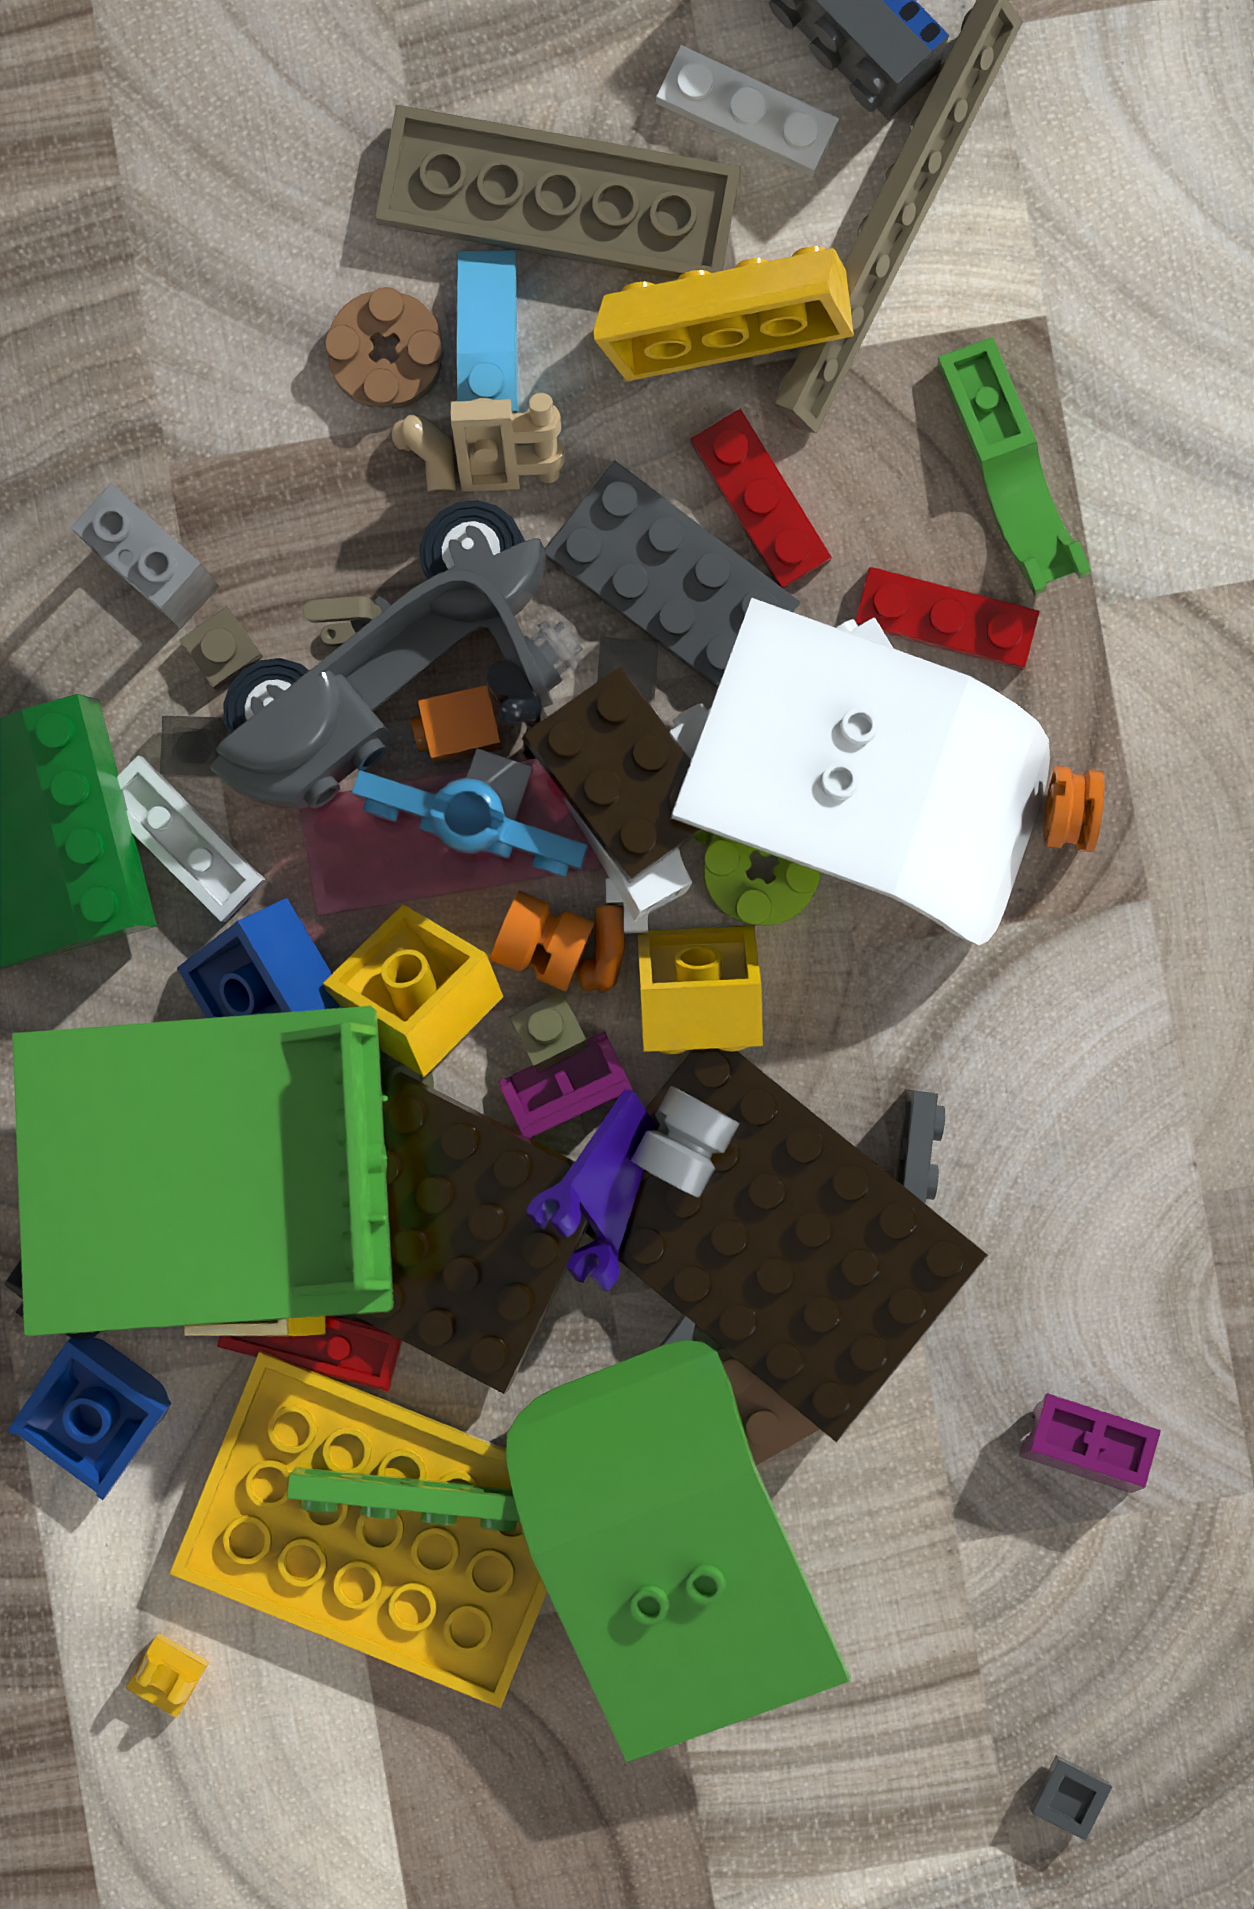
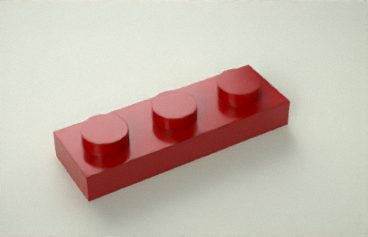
M741 408L690 438V444L774 581L779 586L785 589L831 561L832 556Z
M869 567L855 622L860 626L875 617L885 635L1023 670L1026 667L1040 611Z

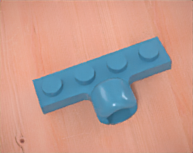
M359 770L352 791L356 798L365 801L362 811L396 822L399 812L422 819L419 830L438 836L446 846L457 852L473 854L484 851L509 859L513 849L535 856L532 867L561 877H566L568 868L581 872L588 852L587 844L505 817L499 796L492 787L480 780L467 778L450 782L435 795Z

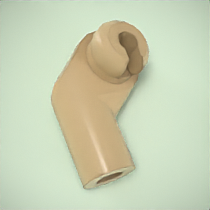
M408 415L405 419L398 420L392 428V441L398 449L413 451L425 460L427 494L445 495L456 492L454 454L451 439L425 416Z

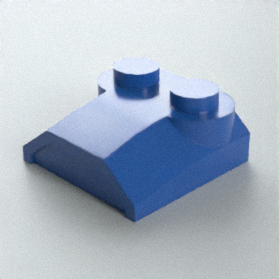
M94 1337L88 1340L70 1338L7 1431L13 1435H19L97 1493L96 1496L104 1500L155 1427L164 1419L172 1403L164 1386L155 1377L107 1342Z

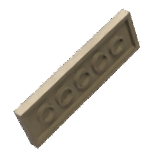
M396 105L375 221L377 225L678 279L681 274L693 270H705L711 273L723 271L741 166Z

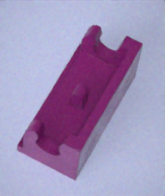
M605 1031L587 1039L590 1045L589 1048L537 1073L532 1065L499 1081L501 1091L522 1135L531 1138L620 1096L624 1089L632 1090Z
M1046 1393L1044 1399L1036 1404L1031 1415L1032 1418H1035L1030 1435L1023 1440L1019 1457L1129 1493L1146 1488L1161 1430Z

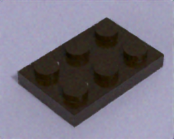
M621 666L523 734L522 740L629 883L704 831L698 827L671 818L692 760Z

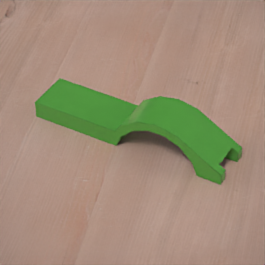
M990 337L939 356V371L981 469L984 486L999 530L1034 595L1045 592L1046 583L1076 573L1079 579L1090 575L1091 568L1080 542L1075 541L1068 533L1054 505L1043 474L1037 440L994 338Z

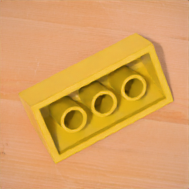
M818 246L801 248L795 251L791 257L772 261L761 258L746 259L737 263L733 269L713 273L705 270H693L681 274L678 280L660 284L650 282L628 284L622 288L621 292L604 295L593 328L595 342L626 381L854 337L846 269L834 248L825 249Z

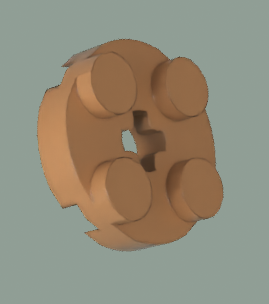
M378 288L374 292L361 294L349 301L335 316L325 340L329 367L335 381L348 397L364 406L372 408L373 406L381 408L392 407V409L407 407L424 397L435 385L440 374L443 344L436 319L419 300L410 295L400 293L394 288ZM378 337H382L385 340L394 337L399 341L395 347L399 357L393 363H390L385 358L377 362L370 358L375 351L372 342Z

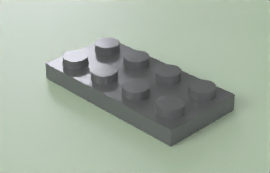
M615 460L545 549L548 560L717 689L721 683L751 598L793 613L800 604L798 599Z

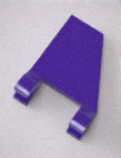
M624 1089L563 1180L556 1186L538 1194L530 1202L526 1211L535 1226L541 1229L545 1228L549 1219L553 1216L550 1222L561 1236L567 1238L575 1232L581 1220V1213L598 1235V1239L577 1249L566 1268L573 1278L581 1283L585 1281L590 1271L593 1270L590 1277L600 1290L606 1292L614 1286L619 1277V1249L644 1171L643 1168L632 1162L631 1158L646 1131L657 1129L656 1124L634 1091Z

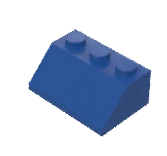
M287 898L236 921L177 967L206 1018L342 1008L325 990L323 982L333 972L328 968L306 931L305 925L299 919Z

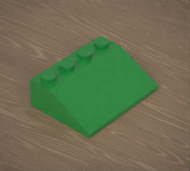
M74 694L25 708L0 718V970L157 927L135 837L131 831L126 812L128 809L123 790H120L117 778L119 774L99 699Z

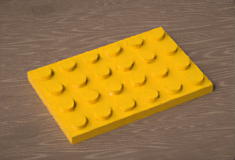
M260 1351L169 1574L501 1708L547 1594V1589L531 1557L521 1522H517L515 1531H498L480 1527L481 1518L457 1516L456 1524L440 1525L421 1521V1512L397 1510V1518L393 1519L361 1515V1506L338 1504L337 1512H313L301 1509L302 1500L288 1499L287 1493L289 1474L295 1467L512 1489L506 1463V1448L325 1375L315 1373Z

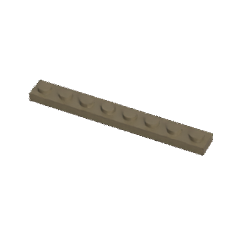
M976 0L973 8L966 13L962 22L961 32L947 60L938 68L935 84L922 110L912 120L909 136L895 163L887 170L883 187L869 215L862 220L859 226L857 239L844 263L847 273L854 337L803 346L792 369L785 374L781 381L779 394L774 404L798 428L817 434L1023 23L1008 0Z

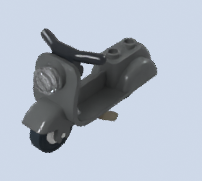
M479 500L457 502L440 511L425 529L420 544L421 568L427 581L411 589L392 605L380 596L374 600L376 604H374L371 598L363 596L316 599L305 603L303 615L311 623L350 620V623L328 624L321 630L320 636L326 645L339 647L311 670H308L300 663L282 658L260 660L243 669L229 685L223 703L224 725L229 736L218 745L216 750L220 756L213 761L210 770L237 793L258 803L291 809H304L309 805L312 808H318L326 804L338 793L340 789L338 783L356 769L364 771L370 768L386 753L387 748L385 745L390 741L391 734L374 714V711L458 643L482 628L489 630L493 634L506 660L494 664L487 675L488 686L500 704L499 714L503 720L510 723L524 722L527 732L548 717L544 708L554 704L549 691L562 682L560 675L570 668L572 671H576L581 667L575 655L583 650L578 640L561 621L553 628L546 620L541 621L537 625L540 631L529 638L527 635L524 636L514 617L535 596L543 578L546 551L541 540L533 538L525 541L515 520L497 505ZM523 741L522 751L524 756L529 760H537Z

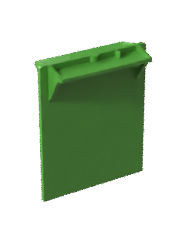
M372 1006L12 1033L24 1336L389 1312L392 1310L393 1293L386 1184L387 1156L384 1145L382 1102H386L388 1097L381 1094L378 1022L375 1008Z

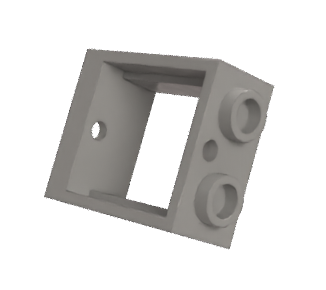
M112 483L108 485L70 527L100 558L180 629L220 587L196 558Z

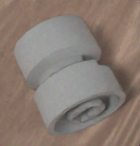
M671 1086L655 1114L660 1123L658 1130L646 1131L631 1161L673 1186L693 1196L700 1197L715 1170L710 1159L712 1154L724 1153L740 1123Z

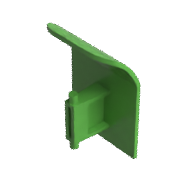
M681 1340L662 1345L555 1387L536 1397L517 1415L507 1432L506 1463L522 1530L535 1566L626 1762L850 1682L848 1670L756 1469L740 1420L732 1386L717 1351L704 1342Z

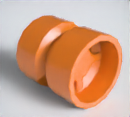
M519 890L500 929L490 960L519 973L530 967L535 971L536 980L567 992L596 922L567 910L554 915L551 913L548 902Z

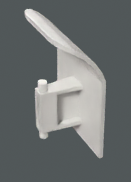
M751 598L671 818L889 896L925 915L959 938L976 945H981L990 940L1001 922L1043 799L1050 762L1049 739L1039 722L1020 706L968 675Z

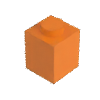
M487 685L418 700L421 716L411 718L414 738L418 752L429 750L434 764L473 756L476 748L487 752L503 749Z

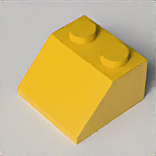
M404 904L323 982L325 990L342 1008L372 1006L377 1011L379 1048L422 1077H425L503 998L486 953Z
M754 925L648 930V933L638 934L643 1052L659 1051L664 1054H679L692 1049L713 1048L733 1052L745 1049L746 1047L763 1046L762 984Z

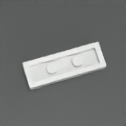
M683 45L680 46L656 96L657 105L812 177L819 166L839 121V118Z
M137 756L117 776L120 790H123L128 809L126 812L132 833L221 922H226L266 881L143 757Z

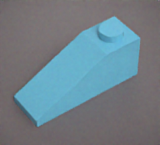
M516 250L458 251L457 401H472L478 398H489L492 400L511 399L512 413H519Z

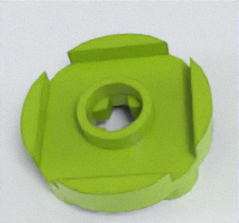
M714 834L705 853L704 881L712 901L725 915L748 925L775 926L794 918L809 904L821 879V872L773 855L778 862L772 869L776 879L768 884L762 878H756L751 881L746 874V871L752 866L749 856L755 852H759L764 858L772 854Z

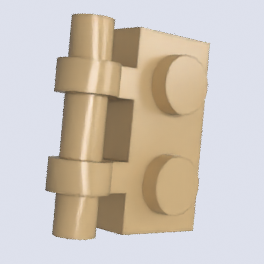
M546 393L534 394L529 400V409L526 413H512L511 399L492 400L489 398H478L472 401L451 402V425L462 492L520 489V475H538L540 481L544 483H552L558 480L560 468L564 465L565 456L563 444L557 438L561 431L560 413L553 405L550 395ZM530 443V445L517 446L516 444Z

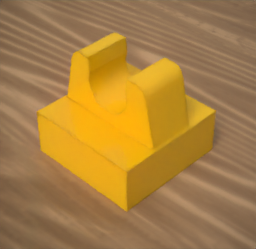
M158 1633L125 1689L177 1718L210 1662Z

